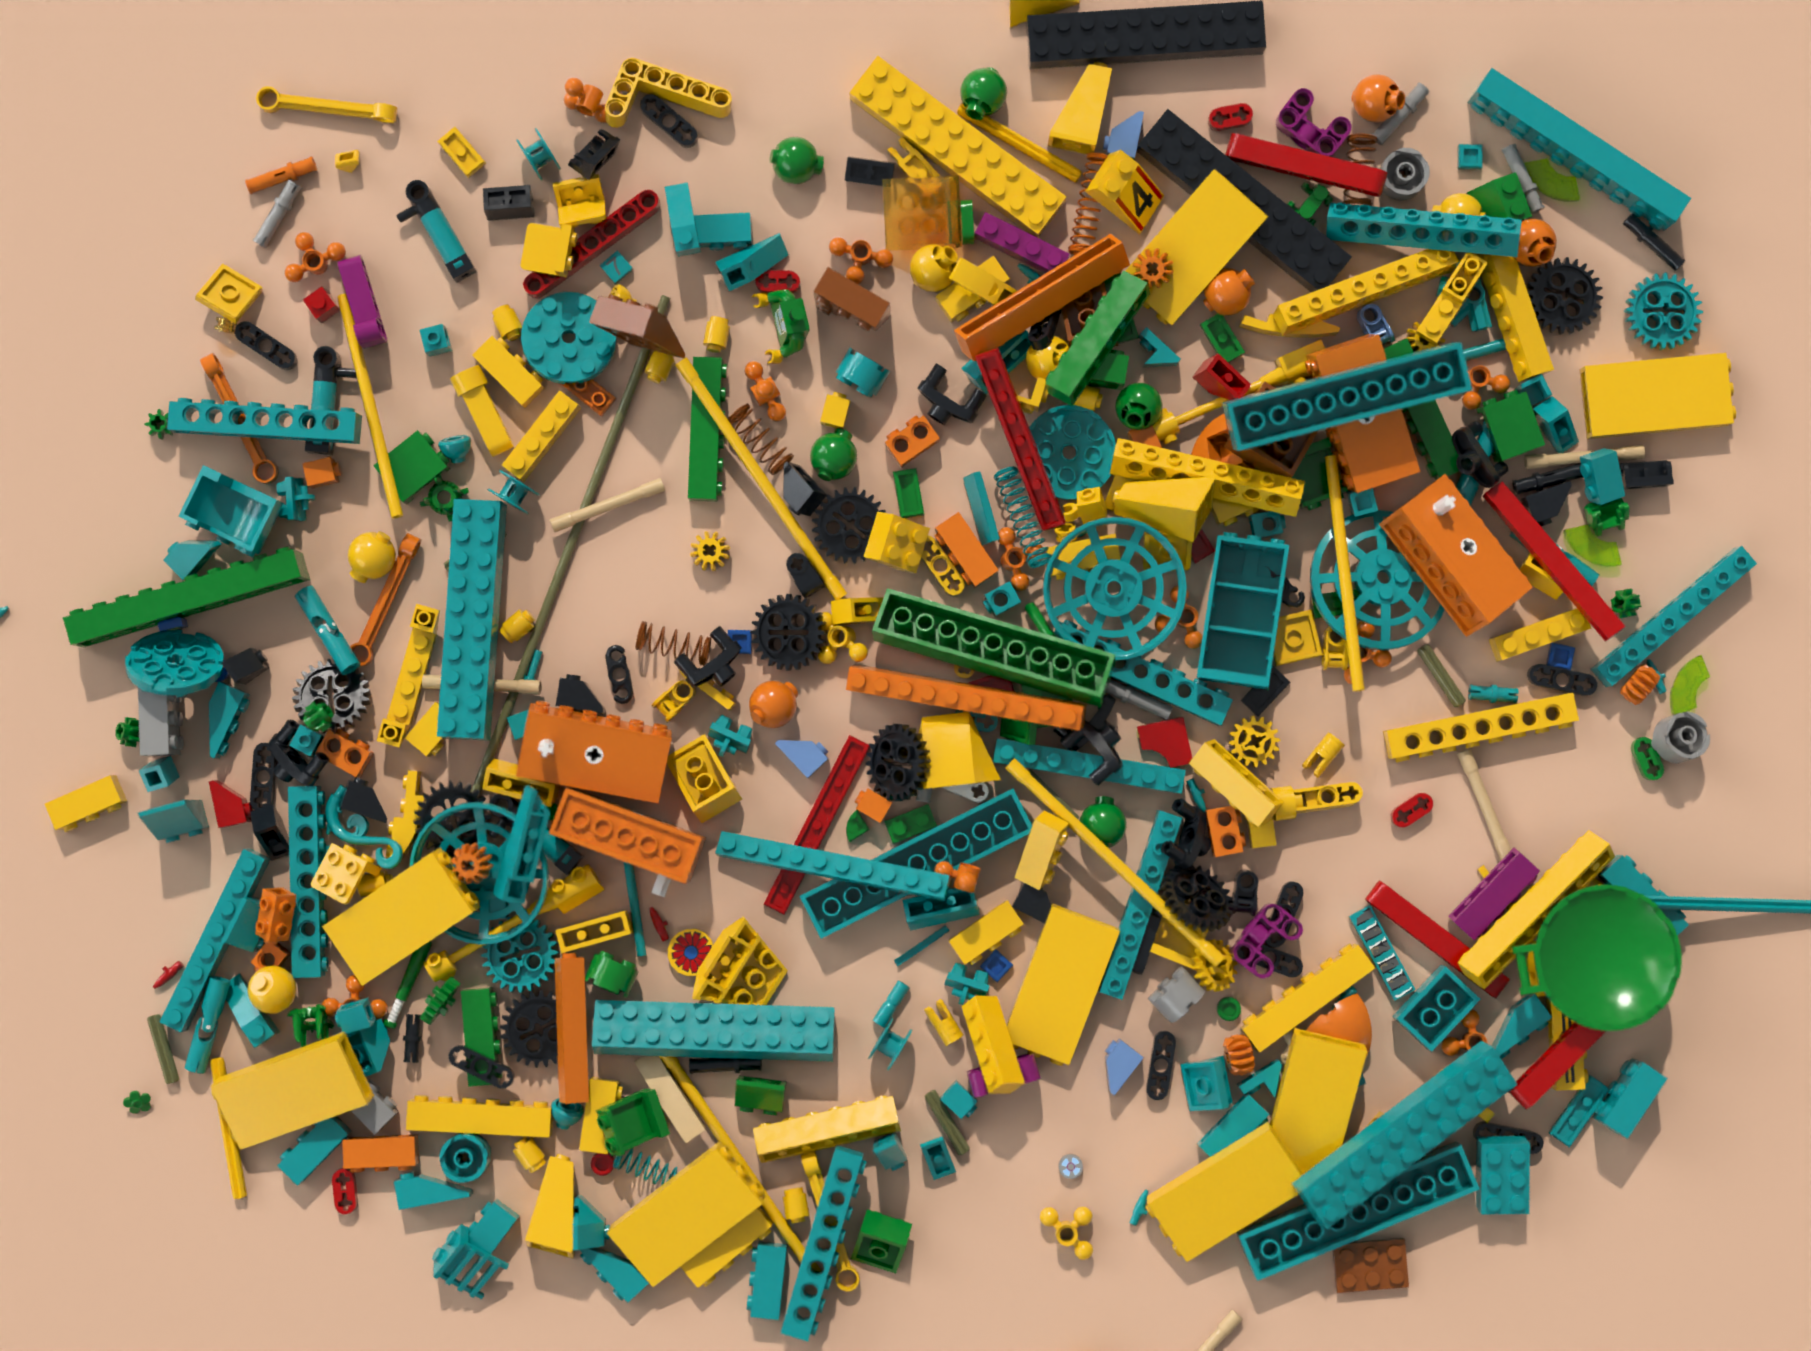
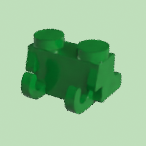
M1304 182L1301 188L1309 194L1308 198L1300 208L1295 207V203L1289 201L1287 205L1314 226L1316 220L1312 218L1309 221V219L1324 200L1323 204L1328 207L1334 199L1329 196L1330 192L1326 187L1315 184L1313 186L1314 190L1309 188V184Z
M1622 498L1602 505L1591 502L1584 507L1586 520L1589 527H1592L1596 537L1601 536L1603 530L1610 528L1625 529V520L1629 519L1630 508L1628 503H1624Z

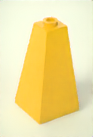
M1094 62V65L1089 64L1050 131L1048 147L1086 155L1095 151L1112 68H1107L1108 65L1100 62Z
M1199 477L1125 482L1122 488L1116 490L1113 496L1112 503L1115 504L1114 514L1143 522L1154 529L1194 542L1212 510L1215 478Z
M557 1154L556 1157L550 1156L525 1241L527 1247L574 1259V1163L570 1161V1157Z

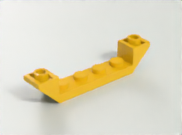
M420 604L415 606L410 627H413L387 718H383L376 740L378 742L400 748L411 726L422 688V677L424 674L426 675L437 637L440 610Z

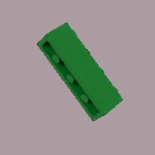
M493 987L464 989L461 991L465 1046L498 1061V1054H501L502 1048L501 1041L497 1040L496 1030L500 1029L499 1017L495 1016L494 1007L498 1005L497 993L493 992ZM473 1054L471 1059L466 1057V1061L469 1062L467 1064L468 1068H470L472 1060L476 1058ZM478 1060L475 1064L476 1071L481 1074L488 1071V1063L485 1060ZM494 1065L488 1078L492 1079V1075L503 1078L504 1073L499 1074L495 1072L497 1066ZM467 1073L468 1087L491 1085Z

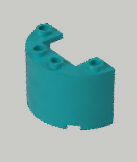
M203 465L178 517L187 520L186 526L197 531L200 527L217 534L216 540L227 545L233 542L235 549L254 557L255 554H260L284 503Z

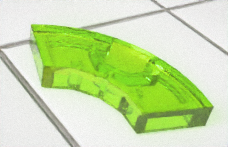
M1548 158L1524 163L1532 182L1536 183L1537 190L1542 194L1565 202L1580 200L1576 177L1557 173L1551 167Z
M1588 524L1563 530L1570 547L1585 560L1605 567L1622 565L1617 542H1605L1598 539L1591 532Z
M1702 655L1689 660L1678 671L1670 690L1672 715L1697 708V689L1703 681L1710 677Z

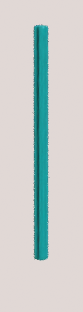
M1646 896L1656 903L1660 910L1811 914V900Z

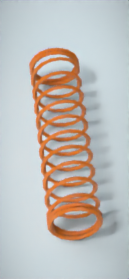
M1090 152L1086 156L1091 162L1085 164L1089 171L1083 173L1087 180L1081 182L1085 189L1079 192L1083 198L1077 201L1082 208H1078L1075 211L1081 217L1074 219V222L1079 226L1072 228V231L1077 234L1070 237V240L1075 243L1068 247V252L1072 255H1077L1091 246L1075 242L1072 238L1096 239L1094 236L1082 235L1074 231V229L1098 230L1096 227L1082 225L1076 222V220L1088 219L1099 221L1098 218L1087 217L1078 213V210L1101 212V209L1086 207L1080 201L1090 200L1097 202L1094 198H1088L1081 193L1088 188L1083 183L1093 180L1085 176V174H1097L1098 172L1090 169L1087 165H1102L1108 156L1103 153Z

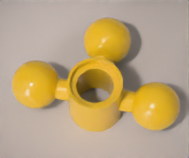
M822 612L823 615L819 618V621H825L826 624L821 626V630H829L827 638L830 645L821 647L822 653H818L819 660L824 664L833 663L837 657L836 650L838 647L848 648L849 656L853 661L861 662L865 660L868 655L867 647L862 643H855V631L850 627L833 625L832 614ZM841 631L845 634V639L842 643L839 641Z
M1079 1207L1074 1212V1220L1072 1222H1060L1058 1220V1212L1054 1208H1044L1040 1213L1042 1224L1055 1228L1056 1238L1061 1245H1073L1077 1258L1081 1260L1089 1259L1093 1254V1247L1088 1241H1080L1078 1239L1076 1229L1079 1226H1086L1092 1221L1093 1215L1091 1210L1087 1207ZM1064 1228L1072 1229V1237L1069 1239L1061 1238V1230Z

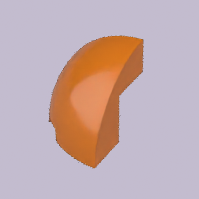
M1225 414L1211 421L1197 438L1191 455L1255 470V466L1223 447L1230 436Z
M1358 993L1335 1003L1332 1011L1327 1015L1321 1014L1306 1030L1365 1044L1367 1055L1369 1053L1372 1040L1371 1021L1367 1008Z

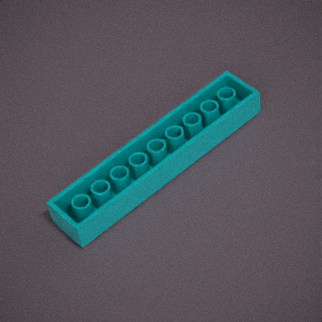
M1493 68L1482 79L1467 102L1475 112L1486 114L1491 118L1492 123L1509 129L1513 137L1519 140L1524 139L1530 143V147L1539 153L1544 152L1550 156V160L1556 165H1564L1570 169L1569 172L1573 176L1590 182V187L1594 190L1605 192L1609 195L1611 201L1616 204L1622 203L1629 208L1631 214L1634 213L1637 217L1642 216L1656 230L1665 231L1673 225L1691 200V197Z
M1452 342L1222 402L1233 450L1240 451L1470 391L1472 387L1462 343Z
M454 499L437 736L441 738L490 741L507 513V505L502 501Z
M1012 788L871 860L934 872L935 866L939 862L946 861L952 865L954 870H958L960 863L971 864L1030 834L1032 824L1015 790ZM832 879L800 895V898L822 939L909 894Z
M595 1000L592 1049L594 1054L833 1062L835 1007Z
M1480 1041L1294 1181L1292 1185L1315 1220L1328 1229L1518 1084L1494 1047Z
M1455 1141L1425 1154L1328 1229L1318 1223L1307 1206L1302 1204L1239 1230L1236 1234L1255 1279L1259 1281L1475 1192L1480 1188L1462 1145Z

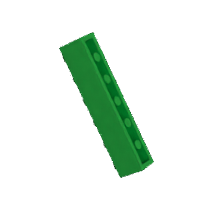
M1124 270L1119 277L1113 280L1110 291L1106 296L1101 297L1094 314L1088 316L1081 333H1077L1074 336L1072 346L1061 355L1058 366L1046 378L1045 384L1048 394L1072 407L1150 295L1147 282Z
M1408 338L1383 348L1386 359L1414 353ZM1436 400L1401 408L1402 412H1405L1408 421L1406 425L1412 435L1415 434L1417 438V450L1427 460L1426 469L1430 477H1434L1437 480L1444 474L1448 477L1459 472L1456 466V460L1459 456L1453 445L1452 435Z
M693 357V367L721 409L722 402H726V388L722 387V380L727 378V364H723V359L720 357ZM692 389L689 501L718 502V496H722L723 482H718L719 472H723L724 465L723 458H719L720 449H724V435L720 434V428Z

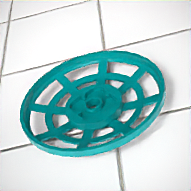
M1378 510L1357 517L1350 515L1344 519L1345 526L1365 517H1373L1375 529L1362 532L1351 540L1347 538L1348 553L1350 552L1359 560L1355 571L1351 572V580L1355 583V587L1360 594L1354 601L1356 618L1367 624L1381 626L1380 641L1358 635L1359 646L1373 650L1398 649L1418 641L1435 627L1445 611L1440 604L1436 614L1431 619L1423 610L1430 595V590L1425 584L1423 594L1418 603L1408 593L1412 582L1423 581L1416 572H1411L1410 566L1401 552L1397 553L1387 549L1386 536L1388 537V535L1379 523L1383 521V517H1388L1393 512ZM1332 527L1321 539L1313 554L1310 566V586L1316 608L1323 620L1334 632L1346 640L1344 615L1342 613L1338 619L1332 615L1324 601L1320 584L1335 583V589L1342 602L1337 559L1334 573L1319 574L1322 555L1331 539L1335 541ZM1376 536V550L1366 554L1356 545L1364 539ZM1378 572H1385L1388 575V583L1384 584L1378 580ZM1402 600L1410 611L1400 617L1391 619V605ZM1366 602L1381 606V619L1369 616L1360 611V609ZM1414 616H1417L1425 626L1409 637L1390 641L1391 626L1403 624Z
M1122 517L1093 520L1069 533L1051 555L1043 582V596L1047 614L1054 628L1064 640L1081 644L1066 632L1057 619V616L1070 611L1078 624L1089 631L1085 646L1094 648L1098 635L1108 638L1128 636L1133 649L1124 652H1109L1116 654L1115 660H1125L1141 656L1162 643L1174 630L1182 615L1187 592L1186 575L1182 561L1167 538L1143 522ZM1108 524H1122L1135 527L1130 540L1120 538L1100 540L1096 527ZM1087 531L1091 544L1082 549L1072 560L1071 564L1059 560L1060 553L1068 543L1079 534ZM1144 532L1150 534L1162 544L1169 553L1171 561L1158 565L1153 556L1145 548L1138 545ZM1118 545L1126 548L1120 560H1108L1103 547ZM1094 551L1098 564L1090 572L1078 568L1077 566L1081 560ZM1136 551L1142 555L1151 568L1137 572L1129 564L1134 552ZM1053 568L1066 573L1064 581V597L1066 602L1056 607L1052 606L1050 596V581ZM1176 569L1178 577V597L1175 609L1161 603L1164 592L1162 574ZM1073 576L1086 581L1085 594L1072 599L1071 595ZM1153 577L1156 579V595L1154 600L1142 595V581ZM1112 581L1120 584V591L1115 595H1111L1107 591V586ZM1090 603L1097 611L1093 624L1088 623L1076 608ZM1138 604L1150 608L1146 616L1133 625L1129 612ZM1157 612L1170 617L1167 625L1156 637L1148 643L1141 645L1136 632L1148 625ZM1106 616H1120L1124 626L1122 630L1113 631L1101 628Z
M472 802L452 806L437 814L425 825L413 845L410 867L421 860L423 846L432 831L444 839L440 847L446 852L449 845L453 846L456 850L458 848L461 849L464 843L457 836L466 831L476 829L479 849L486 847L485 855H492L488 862L493 864V867L488 870L490 874L487 878H482L480 883L473 881L470 884H466L468 889L480 900V912L474 911L467 916L480 920L479 934H472L455 926L450 927L444 933L467 943L480 945L495 944L508 940L522 932L539 914L548 891V864L542 847L540 853L542 869L536 870L535 878L543 879L539 900L530 914L521 903L508 902L509 905L499 911L490 912V899L496 897L493 894V889L511 833L498 825L485 822L483 809L501 813L515 821L516 815L493 804ZM473 809L475 822L464 824L452 832L440 824L442 820L456 812ZM486 830L497 832L504 836L506 840L500 847L488 843ZM529 882L526 883V894L529 889ZM512 911H515L522 920L518 926L506 932L488 935L489 920L502 918Z

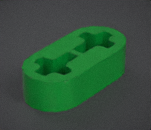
M960 200L962 245L974 244L972 200Z
M1647 737L1635 739L1631 744V751L1641 775L1647 780H1658L1664 774V766L1659 754L1652 748V740ZM1640 742L1648 744V748L1645 749L1648 757L1645 756L1644 752L1638 751L1637 748L1640 747ZM1648 760L1652 766H1657L1658 768L1655 771V776L1647 773V770L1650 768Z

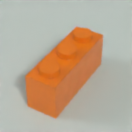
M959 512L935 527L937 533L934 537L941 547L946 545L950 551L947 556L954 566L959 564L963 570V573L960 575L968 586L972 584L976 588L998 573V568Z
M418 1134L346 1137L342 1140L343 1169L350 1168V1172H364L365 1168L373 1167L374 1171L377 1172L388 1171L389 1167H398V1170L405 1171L412 1170L413 1166L419 1163Z

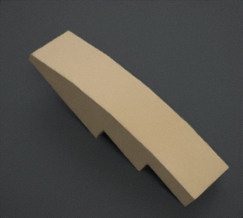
M641 1056L634 1061L650 1089L656 1090L661 1107L685 1143L706 1130L693 1110V1106L680 1089V1085L659 1056Z

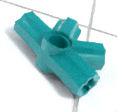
M1441 277L1436 296L1439 297L1449 277ZM1480 278L1473 290L1479 292L1480 298L1476 301H1472L1469 298L1466 299L1451 323L1453 327H1456L1467 315L1472 332L1492 327L1485 300V290L1482 287Z

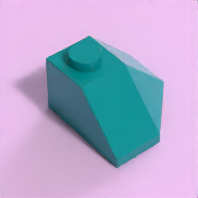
M379 1019L371 1027L346 1034L365 1077L381 1071L390 1043L388 1030L384 1026L382 1019Z
M577 1195L574 1202V1209H577V1213L574 1214L573 1250L604 1246L606 1240L610 1239L607 1234L610 1225H606V1218L582 1195Z

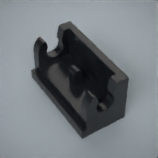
M600 129L597 133L604 137L605 141L595 135L568 163V166L588 180L615 154L620 142L618 137L615 138L603 129Z
M848 156L844 181L891 187L895 162Z
M530 185L483 188L484 212L488 221L535 217L532 204L534 200Z
M1662 460L1619 464L1624 489L1668 487L1674 484L1671 461Z

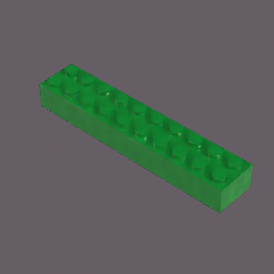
M290 547L277 549L276 554L267 556V554L254 556L251 562L244 563V560L233 562L230 564L231 568L221 570V567L207 570V575L198 576V574L184 577V582L175 583V581L163 583L161 584L162 588L157 590L152 588L142 589L138 591L139 595L137 596L122 595L115 598L116 602L108 604L106 601L93 604V609L84 610L83 608L72 610L69 612V616L63 617L70 645L83 648L158 626V623L163 620L177 617L185 618L309 581L310 576L303 553L290 549Z
M889 588L886 590L872 629L873 640L1098 707L1102 706L1115 666L1116 654Z

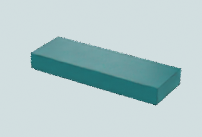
M980 471L974 472L964 477L963 481L981 544L984 546L999 540L1000 537Z
M1588 1075L1589 1079L1588 1083H1585V1089L1576 1092L1549 1131L1550 1135L1569 1148L1593 1115V1111L1599 1102L1607 1095L1608 1087L1591 1075Z

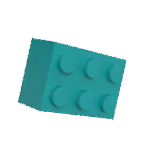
M1440 964L1392 1017L1419 1043L1432 1052L1481 999L1446 966Z
M1633 1058L1630 1061L1627 1060L1620 1069L1621 1075L1617 1081L1611 1082L1604 1101L1601 1100L1593 1111L1595 1114L1592 1117L1616 1134L1627 1139L1668 1079L1644 1062Z
M1476 1136V1181L1480 1188L1476 1191V1207L1481 1215L1529 1214L1530 1143L1525 1136Z

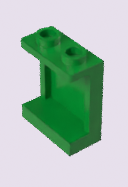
M1517 389L1503 394L1505 399L1496 401V398L1482 402L1483 407L1476 409L1477 413H1482L1496 451L1492 454L1494 462L1504 461L1545 445L1526 391L1518 393Z
M417 430L388 453L398 496L406 505L414 499L413 496L433 481L435 477H438L444 471L450 470L447 465L450 462L449 459L441 451L436 452L432 447L435 442L427 432L422 434ZM377 462L373 466L381 475L379 465Z
M1329 437L1310 445L1297 470L1291 477L1305 481L1300 502L1301 509L1306 507L1308 511L1322 506V501L1330 499L1325 457L1332 455L1330 449L1332 445ZM1341 479V480H1340V488H1341V496H1342V499H1343V498H1344L1343 494L1348 491V488H1347V486H1346V487H1343V485H1342L1343 481H1342V479Z
M644 1088L596 1110L598 1126L603 1130L606 1139L605 1147L613 1156H623L625 1151L655 1137L663 1138L670 1134L655 1089Z

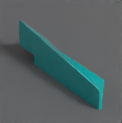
M525 786L493 889V894L502 901L525 903L526 883L534 882L550 812L537 795L538 792L530 786Z

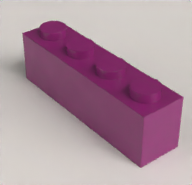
M987 212L984 213L974 234L975 239L1045 274L1067 261L1070 256L1069 253Z
M1514 847L1449 915V918L1473 940L1483 936L1491 922L1499 919L1503 915L1504 909L1520 897L1521 891L1527 885L1529 886L1535 882L1540 870Z

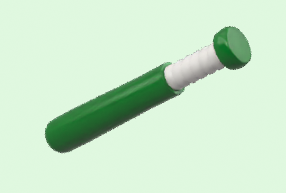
M431 941L413 952L395 995L396 1000L388 1018L383 1021L384 1026L396 1029L398 1015L404 1002H407L414 983L432 946Z

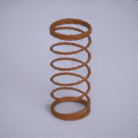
M1357 133L1347 137V144L1355 148L1346 153L1347 158L1353 160L1354 163H1376L1373 160H1357L1348 156L1350 152L1358 150L1376 151V148H1360L1350 144H1375L1378 139L1376 136ZM1356 138H1366L1372 140H1356ZM1347 189L1343 191V194L1351 199L1344 200L1342 203L1369 206L1373 204L1371 202L1373 199L1356 198L1345 193Z
M749 403L741 406L728 418L731 425L740 420L735 431L753 411V409H750ZM760 418L749 427L737 432V434L749 429L743 438L744 444H748L758 438L751 449V453L760 452L767 447L761 455L759 462L765 463L775 457L768 468V472L771 475H775L784 468L786 461L790 462L794 458V455L792 453L787 454L772 467L774 462L787 449V447H784L770 458L762 461L763 456L778 440V437L759 450L753 451L757 443L770 430V428H767L755 438L745 442L748 434L762 420Z
M641 622L636 639V650L640 651L643 648L649 635L648 647L650 654L655 652L662 637L661 654L663 657L668 654L673 641L674 658L676 659L682 654L686 642V656L688 657L690 632L687 633L681 651L676 657L678 630L675 629L669 647L664 654L665 626L662 627L658 641L653 651H651L653 624H650L646 634L647 622ZM700 635L690 660L692 661L699 646V664L705 666L712 638L706 637L701 654L703 636Z

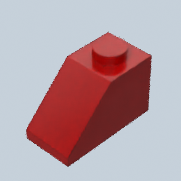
M1218 353L1206 359L1192 377L1208 393L1228 400L1243 397L1251 387V384Z
M208 781L218 828L252 822L250 812L253 811L250 802H247V798L220 781Z

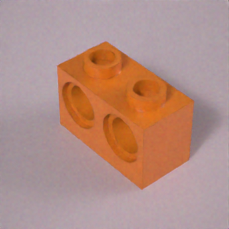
M917 415L905 423L907 425L906 428L900 432L896 429L886 436L888 440L885 442V446L901 468L940 441L939 436L924 415L920 418ZM923 427L927 430L928 434L925 438L919 439L914 435L915 429ZM905 441L908 444V449L905 452H898L894 447L896 442Z
M337 728L336 734L333 733L332 729H329L316 753H324L329 758L331 764L355 777L361 778L374 755V752L369 750L370 745L359 739L357 742H354L348 738L350 734L340 728ZM334 739H338L341 743V747L337 752H333L330 747ZM356 750L362 756L361 761L357 764L351 760V754Z
M1231 805L1205 810L1209 839L1212 842L1211 850L1213 857L1243 852L1246 840L1244 833L1239 831L1238 823H1242L1240 810L1233 808ZM1221 812H1226L1230 817L1229 823L1225 826L1220 825L1218 822V815ZM1227 835L1234 839V845L1230 849H1226L1222 845V840Z

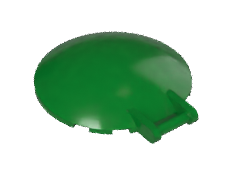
M1616 885L1586 887L1568 895L1548 913L1541 925L1535 944L1512 947L1513 954H1516L1521 983V988H1519L1520 995L1545 992L1551 1003L1566 1017L1582 1026L1603 1031L1629 1029L1650 1020L1671 999L1677 981L1680 978L1682 967L1681 946L1670 919L1665 916L1656 903L1645 895ZM1526 952H1533L1539 985L1531 986Z

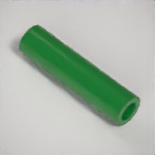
M1034 602L1028 603L1025 606V611L1038 631L1056 637Z

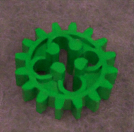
M450 977L441 988L436 986L432 990V993L435 994L434 998L429 995L425 1000L428 1006L424 1009L420 1019L431 1025L440 1014L445 1016L449 1011L446 1008L447 1004L452 1007L456 1002L453 996L461 983Z

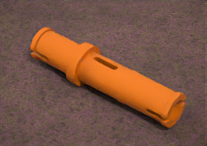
M311 156L296 163L289 162L285 167L257 177L246 179L245 183L249 193L253 194L291 179L293 181L298 180L299 176L318 171L314 158Z

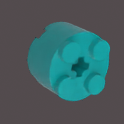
M849 348L836 370V373H838L836 378L849 386L852 383L858 385L856 390L867 397L877 396L891 371L885 368L882 372L884 367L857 351L853 355L855 350Z
M458 1133L446 1141L439 1155L444 1174L452 1181L458 1183L470 1182L481 1176L487 1170L491 1161V1147L485 1138L479 1134ZM465 1152L469 1154L468 1158L470 1159L466 1162L462 1160L463 1155H461Z

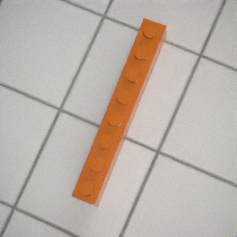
M1112 234L1107 235L956 328L954 332L962 352L974 362L976 361L975 356L977 354L1002 346L1014 336L1023 333L1027 328L1041 322L1045 317L1062 309L1066 304L1081 297L1090 289L1101 285L1103 281L1111 276L1120 273L1130 265L1123 242Z

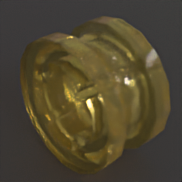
M216 317L218 324L214 326L215 330L235 334L234 326L237 323L235 324L227 318Z

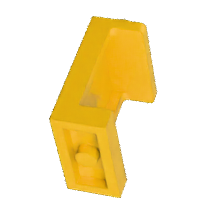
M1162 916L1150 952L1192 969V966L1195 965L1192 957L1197 956L1194 951L1196 947ZM1198 927L1196 931L1205 939L1208 929L1203 933L1200 927Z

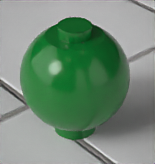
M991 67L973 70L964 78L960 88V96L964 106H967L966 114L972 119L982 120L984 115H992L1002 108L1007 98V86L1003 77L996 69Z
M786 138L776 146V149H772L769 161L773 163L774 172L786 183L802 184L810 180L814 174L820 175L822 172L824 157L817 155L813 144L804 138Z
M1133 383L1126 386L1117 396L1115 411L1120 422L1134 430H1144L1153 426L1159 420L1163 409L1160 394L1155 388L1145 383Z
M836 428L834 433L824 434L814 442L810 451V461L818 477L822 480L842 479L853 471L857 462V450L851 441L853 436L847 430Z
M1107 796L1096 797L1095 804L1089 805L1083 811L1079 820L1108 848L1117 845L1123 839L1127 828L1124 813L1119 807L1114 805V798Z

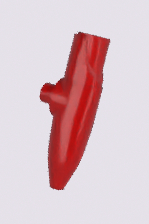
M650 907V916L657 933L660 935L662 942L668 940L669 936L665 929V926L668 925L667 920L663 922L658 912L653 907Z
M177 961L170 968L164 966L162 968L164 973L156 980L153 988L161 987L171 980L184 967L183 963Z

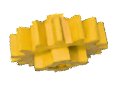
M1250 716V722L1242 718L1241 726L1237 723L1233 725L1236 732H1229V735L1234 737L1232 741L1228 742L1229 745H1234V749L1230 753H1237L1236 759L1238 761L1244 759V766H1248L1252 762L1254 767H1258V761L1266 765L1267 757L1269 759L1275 758L1272 751H1279L1275 743L1279 742L1280 738L1274 737L1278 729L1271 730L1272 722L1264 724V717H1260L1256 721L1255 716ZM1252 725L1263 728L1265 732H1256ZM1243 731L1245 736L1243 742L1239 744V736ZM1251 735L1254 738H1259L1263 736V738L1260 739L1259 742H1257V748L1254 745H1249L1245 747V745L1248 744L1249 741H1251ZM1270 740L1268 750L1265 752L1263 748L1265 741ZM1243 751H1252L1256 758L1245 755Z
M1207 940L1225 958L1215 967L1195 948L1194 951L1197 956L1192 957V960L1195 962L1192 970H1196L1197 974L1194 978L1201 979L1199 985L1206 986V991H1223V989L1230 988V983L1235 982L1232 975L1238 973L1234 969L1237 962L1232 960V955L1228 952L1229 945L1223 946L1222 940Z

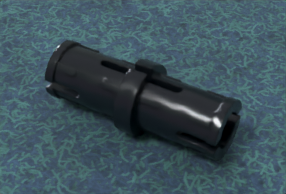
M406 1014V1036H403L405 1041L403 1062H410L412 1052V1063H419V1041H422V1036H420L421 1015L415 1014L414 1024H412L413 1014Z

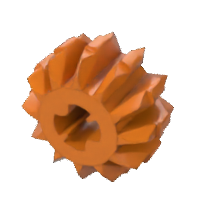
M1158 248L1154 250L1153 256L1150 249H1146L1145 254L1147 258L1141 254L1137 256L1142 264H1133V267L1140 268V271L1135 272L1134 276L1142 275L1143 278L1141 280H1148L1149 289L1152 288L1153 281H1155L1157 288H1161L1160 279L1165 283L1170 281L1164 274L1172 275L1174 273L1173 270L1166 269V266L1173 264L1172 260L1164 262L1168 253L1165 252L1159 257L1160 249ZM1150 262L1151 265L1158 264L1157 270L1159 272L1157 275L1155 272L1152 275L1148 272L1150 270L1148 266Z
M1646 664L1640 665L1622 686L1620 694L1627 701L1638 705L1655 688L1660 680V675L1652 667H1648Z
M466 843L462 845L461 849L455 850L454 854L456 857L452 858L451 862L456 865L452 872H459L457 880L465 877L466 884H470L473 881L480 883L482 878L489 876L488 870L493 867V864L488 862L492 855H485L486 847L479 849L478 843H473L471 846Z
M1244 1034L1225 1038L1223 1052L1229 1072L1234 1076H1242L1253 1072L1255 1058L1249 1038Z

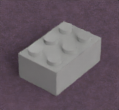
M138 687L140 755H181V750L184 748L183 736H180L183 714L179 712V702H182V697L144 692Z

